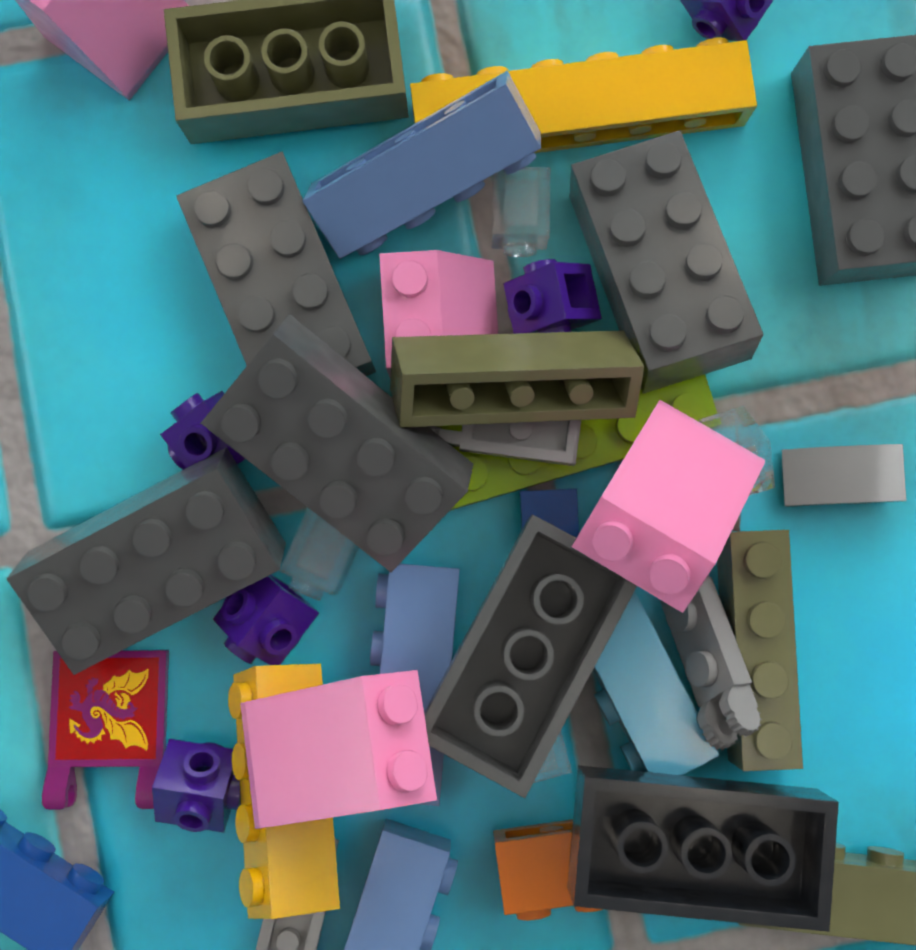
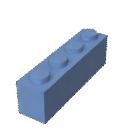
M505 71L311 183L302 202L339 259L354 251H357L359 255H365L381 246L387 240L386 234L404 224L407 229H412L430 219L436 212L434 207L453 197L455 202H461L472 197L485 186L483 180L495 173L504 170L506 174H512L529 165L536 158L534 152L541 149V132L509 72Z
M399 564L392 572L389 571V574H378L375 607L385 608L386 610L384 632L373 631L370 665L380 666V674L418 670L425 711L452 661L460 569ZM429 746L437 800L419 804L439 806L444 754Z
M386 818L344 950L432 949L440 917L431 914L437 893L449 894L458 865V860L449 858L451 839Z

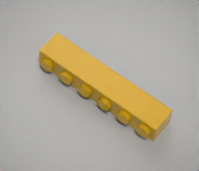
M722 37L704 40L697 44L696 47L674 49L671 45H656L636 55L619 57L615 52H601L581 62L564 64L559 59H546L533 64L531 68L509 71L508 68L503 66H492L481 69L476 75L454 78L450 74L437 73L424 77L421 82L410 83L414 122L417 123L508 71L541 132V149L534 153L657 138L681 130L682 134L742 127L745 126L757 107L747 40L729 42L728 39Z

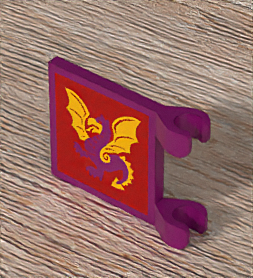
M169 650L120 651L73 675L59 653L53 651L48 768L42 791V805L45 809L61 810L75 804L77 799V782L74 767H140L136 785L135 804L140 809H154L152 785L166 749Z

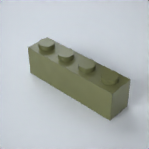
M624 330L392 337L390 391L400 427L635 418L644 365Z
M789 530L731 532L717 560L719 597L752 680L750 687L758 705L757 711L761 713L760 718L762 720L760 721L761 726L758 728L759 730L746 737L737 734L738 740L734 741L735 744L727 748L728 761L742 771L803 769Z
M836 843L830 932L745 923L738 924L741 926L916 946V860L904 859V853L901 851L877 846L867 847V855L846 853V846Z

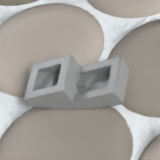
M903 444L781 450L784 502L787 507L907 501Z

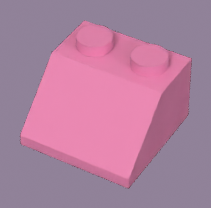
M440 250L379 254L385 357L389 377H391L392 337L498 334L494 261Z

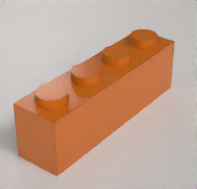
M573 819L493 830L504 915L516 914L517 919L524 921L538 920L550 916L551 909L573 906L567 888ZM574 907L575 911L578 912H596L603 910L594 908Z

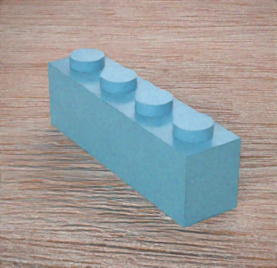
M634 591L593 669L602 688L601 691L594 694V697L609 726L619 721L629 741L620 746L631 770L684 775L719 757L716 748L714 746L711 747L710 743L706 742L705 736L702 735L704 732L700 729L696 719L698 713Z

